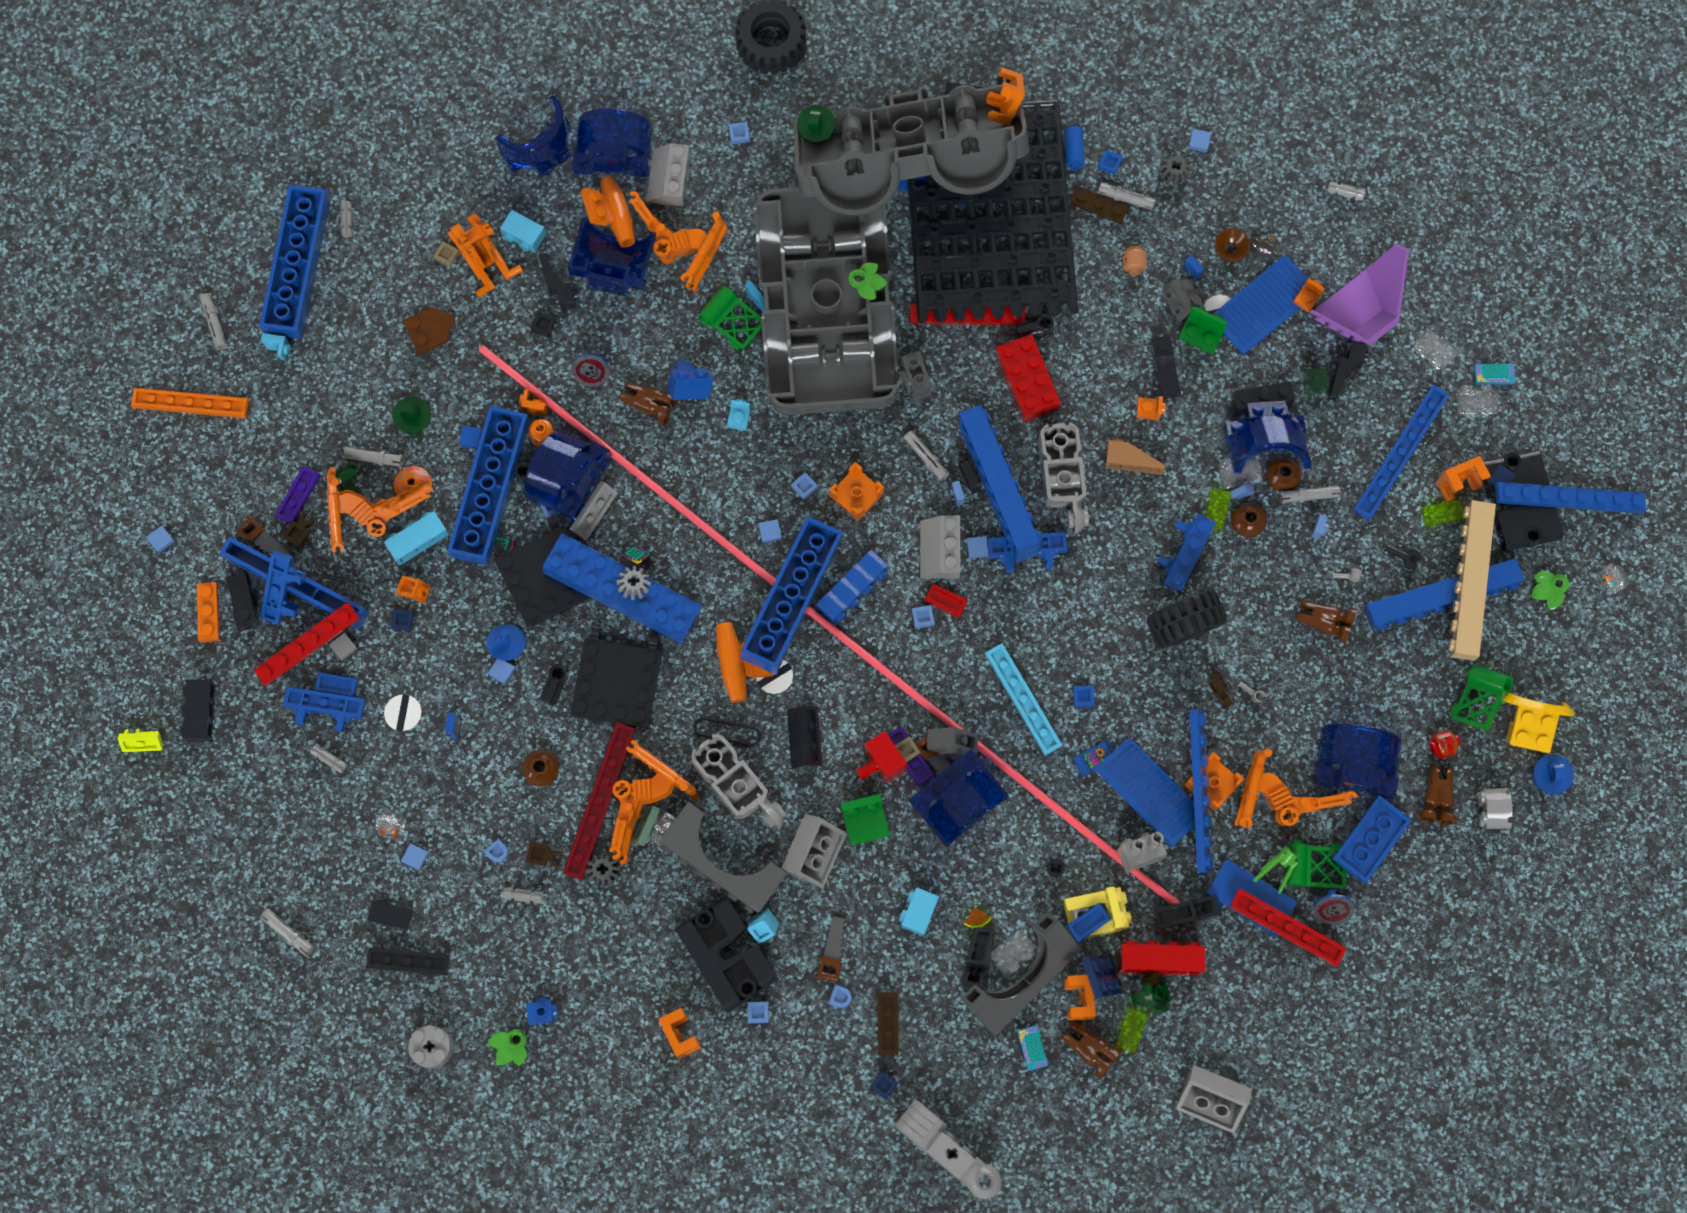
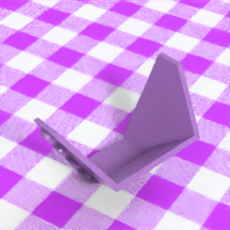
M1395 244L1365 271L1309 313L1315 316L1314 320L1323 325L1327 322V327L1336 332L1340 329L1339 334L1347 338L1353 336L1351 340L1361 344L1364 342L1368 345L1373 344L1399 323L1409 249Z

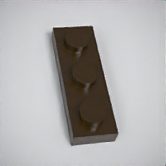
M1076 186L1069 202L1071 206L1122 225L1129 210V206L1080 186Z
M878 992V1055H899L898 992Z

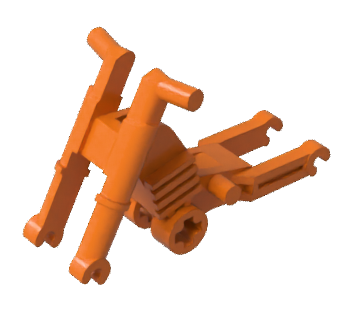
M630 192L631 197H636L635 199H630L631 204H633L635 210L645 221L649 231L656 239L653 249L662 263L672 264L676 260V256L680 259L697 252L694 254V259L686 273L681 275L682 282L689 278L686 288L690 289L694 285L692 290L697 292L699 282L706 270L709 269V264L720 247L724 235L729 231L719 212H713L712 217L715 223L708 234L701 229H682L672 233L651 214L637 192Z
M474 213L467 218L472 227L465 232L458 223L451 227V231L447 233L478 280L483 282L484 286L475 292L481 298L495 288L483 269L495 263L506 280L523 272L520 265L510 270L507 268L505 260L493 244L491 238H489L490 235L494 234L492 227H490L489 223H482L477 214Z
M330 467L327 473L329 511L327 518L330 525L332 552H336L337 546L340 547L341 552L344 551L340 513L350 514L362 526L366 525L367 531L371 536L380 537L386 530L385 524L387 520L430 497L426 493L427 490L433 491L430 481L423 479L419 484L393 498L381 499L379 502L372 504L366 497L351 490H344L338 493L337 485L339 480L335 477L337 470L335 467Z
M634 740L631 741L634 748L626 747L627 751L633 754L636 759L647 764L657 774L651 779L633 780L632 784L625 780H619L613 786V794L620 800V809L609 851L611 853L617 851L616 855L612 856L614 860H619L623 856V859L619 861L621 865L626 864L629 860L628 853L634 825L637 819L642 816L641 809L644 804L656 803L669 797L674 790V786L687 792L693 801L697 802L700 799L696 788L663 761H660L658 756H653Z
M1270 749L1256 751L1251 768L1248 771L1243 794L1240 796L1241 802L1237 818H1235L1233 824L1234 826L1239 825L1242 828H1251V819L1256 800H1258V792L1264 795L1271 811L1275 810L1274 819L1281 826L1296 824L1299 815L1302 813L1351 804V796L1357 798V794L1353 791L1325 797H1292L1288 787L1276 775L1263 773L1265 759L1272 755V751ZM1286 813H1289L1290 818H1287V820H1284V819H1283V815H1286Z

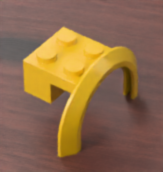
M1508 693L1503 699L1507 703L1518 706L1514 722L1510 721L1506 741L1513 746L1550 753L1559 716H1575V712L1565 702H1562V705L1547 704L1526 699L1512 693Z

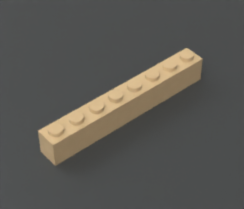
M1472 500L1464 508L1463 518H1466V522L1461 530V536L1464 537V540L1459 549V555L1462 556V559L1457 567V574H1460L1459 582L1457 581L1455 585V593H1458L1457 601L1455 600L1453 604L1455 620H1452L1451 623L1453 639H1450L1448 647L1453 658L1475 661L1480 655L1496 504Z

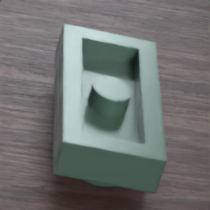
M650 805L646 806L631 843L645 846V843L649 842L652 835L651 829L659 820V808Z

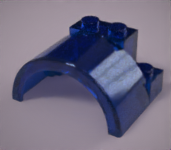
M556 94L549 98L555 108L554 115L552 116L555 122L551 125L548 121L546 123L547 129L527 144H517L507 140L501 134L495 138L502 161L512 173L523 167H532L538 176L542 178L544 175H549L559 164H564L570 157L569 149L565 143L571 126L569 120L564 115L561 102Z
M599 108L583 113L577 123L575 151L573 150L572 161L573 173L592 175L593 172L629 173L632 177H649L652 136L650 121L638 113L617 108ZM629 149L637 154L629 157Z
M582 218L568 265L569 275L588 278L590 289L626 297L629 287L644 290L656 233L649 231L647 238L635 240V243L629 247H622L616 237L600 231L590 223L589 218Z
M1286 401L1247 403L1245 420L1225 422L1224 433L1233 473H1242V469L1249 459L1261 452L1272 449H1285L1296 453L1303 460L1304 469H1311L1312 462L1306 441L1303 416L1289 417Z
M563 431L552 432L540 444L528 467L524 485L527 500L575 521L585 506L583 502L600 471H604L612 453L603 446L594 442L591 444ZM564 489L568 495L561 499L562 490Z
M1336 723L1323 726L1313 784L1369 793L1376 797L1380 795L1385 799L1393 800L1396 798L1399 781L1397 772L1402 747L1401 738L1391 732L1363 725ZM1331 764H1341L1339 770L1331 766Z
M971 748L928 782L908 801L942 843L948 847L975 822L1009 798V794ZM969 771H974V772H973L972 774H970V775L967 774V772H969ZM935 799L937 802L930 806L931 802Z

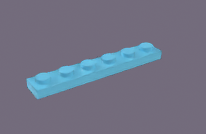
M1000 644L985 652V656L1044 756L1061 748L1060 740L1004 645Z

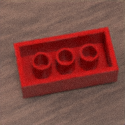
M1031 334L997 346L995 356L1022 422L1024 423L1058 411L1061 402L1033 335Z
M1125 941L1118 948V973L1150 974L1157 972L1159 974L1201 975L1205 972V946H1200V943L1189 942L1185 946H1179V942H1167V944L1158 945L1157 941H1146L1144 945H1140L1138 941Z

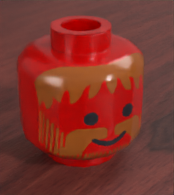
M1450 730L1433 734L1429 741L1431 753L1438 758H1446L1457 754L1458 746L1461 745L1459 736L1453 734Z

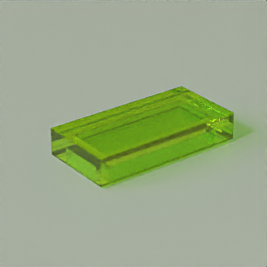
M1212 488L1205 517L1216 522L1213 529L1223 531L1231 493Z
M1460 500L1425 506L1420 509L1425 527L1464 520Z
M1129 1007L1115 1047L1120 1046L1125 1051L1135 1054L1149 1015Z

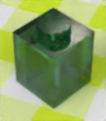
M1326 367L1306 370L1303 376L1306 395L1326 393L1329 387Z

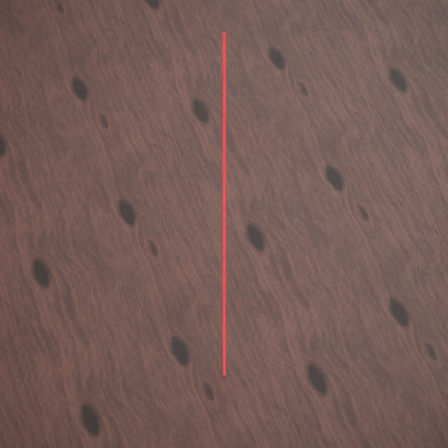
M484 345L480 347V353L525 389L529 390L535 397L546 403L550 409L770 585H774L776 578ZM809 606L807 614L945 725L964 730ZM978 741L977 750L1123 866L1115 849ZM1140 869L1130 872L1170 905L1180 903V901Z

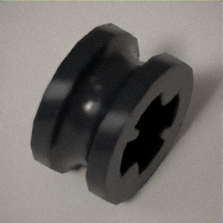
M1059 859L1050 860L1046 866L1047 873L1051 877L1061 876L1065 870L1064 863ZM1052 863L1055 865L1060 864L1061 868L1059 870L1061 872L1057 873L1055 871L1052 873L1050 870L1052 866L1050 865Z

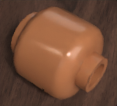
M1140 246L1128 247L1122 253L1123 270L1129 272L1131 276L1140 275L1142 271L1147 269L1146 251L1142 250Z

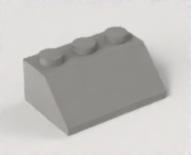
M670 143L653 149L646 203L684 207L691 157L689 145Z
M937 516L920 521V579H960V516Z
M805 814L781 869L798 879L823 889L847 833L822 818Z
M1193 1065L1186 1079L1176 1110L1234 1133L1249 1105L1252 1089Z

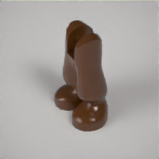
M626 382L624 388L636 394V396L634 397L622 392L620 393L619 400L649 416L656 414L658 423L665 426L670 418V409L675 408L678 400H673L669 392L663 393L657 388Z
M1301 600L1299 607L1312 612V616L1297 613L1296 620L1312 626L1327 635H1337L1339 641L1346 644L1356 616V608H1350L1346 613H1342L1339 608ZM1335 622L1341 623L1345 626H1339Z
M1439 766L1431 767L1429 782L1424 796L1426 808L1419 812L1418 817L1421 821L1428 823L1437 821L1441 825L1457 824V816L1450 813L1454 806L1453 768H1446L1444 779H1439ZM1437 806H1439L1438 819H1437V812H1436V807H1437Z
M1072 1021L1069 1027L1080 1035L1079 1039L1075 1040L1066 1032H1063L1060 1038L1086 1064L1096 1067L1095 1075L1101 1080L1111 1067L1109 1062L1113 1064L1124 1049L1120 1046L1113 1048L1108 1046V1042L1105 1039L1087 1030L1077 1022ZM1098 1054H1103L1109 1062L1102 1059Z

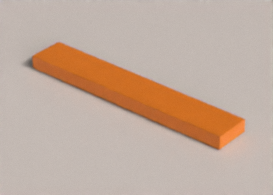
M134 388L131 407L247 418L249 399Z

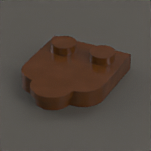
M429 308L403 320L418 355L446 344L451 337L449 330L455 325V319L452 314L448 312L441 313L436 308Z

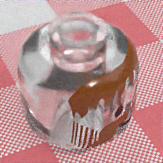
M385 811L382 815H378L375 831H377L380 837L395 840L399 834L404 833L406 823L402 822L403 818L400 814Z

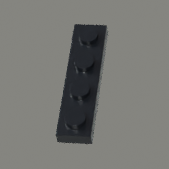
M369 947L366 968L448 976L451 955Z

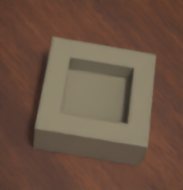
M442 242L433 258L451 268L460 251Z
M910 736L895 745L906 763L921 754Z

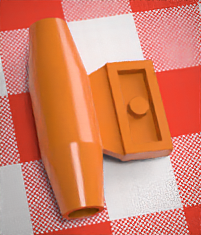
M608 176L600 181L601 193L598 190L584 188L580 193L590 223L602 226L610 224L614 235L622 247L633 245L635 243L633 221L624 194L615 178Z
M731 622L716 625L717 654L727 693L732 703L747 700L746 676L757 679L773 676L774 674L740 659V651L745 642L739 643Z

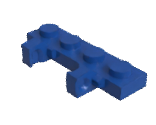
M1200 514L1197 515L1194 523L1189 521L1186 524L1179 520L1177 521L1174 530H1181L1185 541L1177 557H1173L1171 560L1164 559L1160 555L1157 564L1164 567V572L1168 574L1164 585L1182 592L1216 523L1215 521Z
M1066 532L1040 534L1041 548H1039L1038 555L1039 558H1044L1045 570L1053 569V558H1057V553H1067ZM987 538L989 559L1000 558V563L1005 562L1006 573L1014 572L1013 560L1015 559L1006 538Z
M274 550L271 553L260 618L278 625L282 621V616L288 615L294 618L299 613L300 605L296 606L293 602H288L286 593L288 583L290 584L294 581L301 585L305 581L306 573L295 570L296 568L292 566V556Z
M287 687L283 707L294 709L293 713L297 714L295 723L298 726H305L304 721L307 719V714L312 715V712L332 715V718L337 721L334 730L344 733L346 722L350 723L351 718L362 720L366 700Z

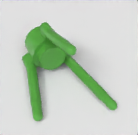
M1285 846L1279 854L1262 867V871L1253 879V882H1257L1278 862L1284 867L1289 865L1290 867L1278 889V893L1281 894L1293 869L1298 865V862L1295 861L1298 855L1288 846Z

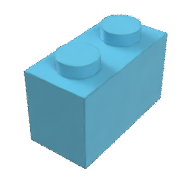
M511 210L500 227L502 237L510 243L514 241L523 250H530L534 253L547 235L543 226Z
M917 887L915 892L910 891L907 902L910 903L907 911H902L899 919L902 922L901 928L924 936L939 896Z

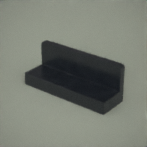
M802 705L788 709L791 767L822 766L818 707Z

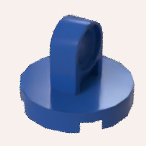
M1549 754L1541 757L1535 763L1532 769V779L1535 786L1544 791V793L1557 795L1565 792L1571 786L1574 779V771L1571 764L1564 757Z

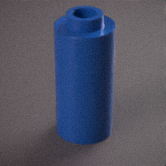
M1070 126L1064 129L1066 166L1073 171H1077L1085 166L1083 128L1080 126Z

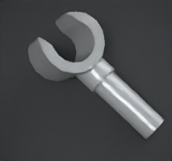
M1352 568L1350 574L1333 573V578H1344L1352 582H1358L1362 571Z
M1240 682L1238 685L1251 695V700L1254 703L1261 702L1256 698V694L1265 697L1263 691H1254L1243 682Z

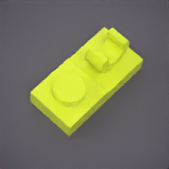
M126 729L123 734L118 735L122 752L162 751L163 742L159 731L140 732L139 729H136L135 733H129V730Z

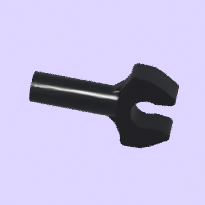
M1387 544L1384 550L1403 559L1404 568L1410 570L1418 567L1417 564L1410 561V558L1413 557L1417 560L1422 558L1421 554L1415 549H1412L1410 552H1404Z

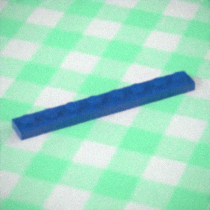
M1432 385L1353 509L1355 513L1368 521L1371 520L1450 394Z
M1497 482L1495 484L1496 503L1640 514L1646 512L1645 493L1507 482Z
M1190 710L1197 873L1211 872V868H1213V857L1210 856L1212 837L1209 835L1211 816L1208 815L1210 796L1207 795L1209 776L1206 774L1208 756L1205 754L1207 735L1204 734L1206 715L1203 714V710Z

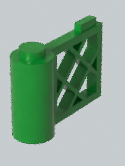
M725 286L720 288L698 314L702 325L716 329L730 341L729 345L736 351L739 349L743 351L762 329L761 316L737 298ZM737 304L744 309L745 316L733 315V309ZM755 318L760 324L757 328H748V319ZM745 319L746 329L735 330L734 320ZM732 320L733 330H724L720 327V324L723 321ZM746 332L747 340L741 344L736 340V333Z
M1474 665L1466 673L1468 683L1458 704H1454L1450 714L1455 721L1489 732L1504 696L1510 693L1512 689L1513 677ZM1471 690L1478 691L1479 697L1470 701L1468 696ZM1491 696L1497 697L1494 704L1487 707L1485 699ZM1482 701L1484 709L1474 713L1472 705ZM1469 707L1471 715L1465 718L1459 717L1462 710ZM1486 713L1488 718L1485 724L1478 723L1476 717Z
M1291 840V844H1287L1298 855V858L1295 860L1298 862V865L1293 869L1286 883L1287 886L1346 889L1347 870L1341 867L1340 871L1338 869L1340 865L1336 866L1329 858L1339 850L1341 844H1330V847L1309 846L1303 844L1302 840ZM1312 851H1318L1323 856V859L1318 864L1311 858ZM1325 860L1333 868L1327 875L1319 868ZM1315 869L1323 877L1318 883L1311 882V873ZM1335 871L1341 877L1340 885L1334 884L1328 878Z

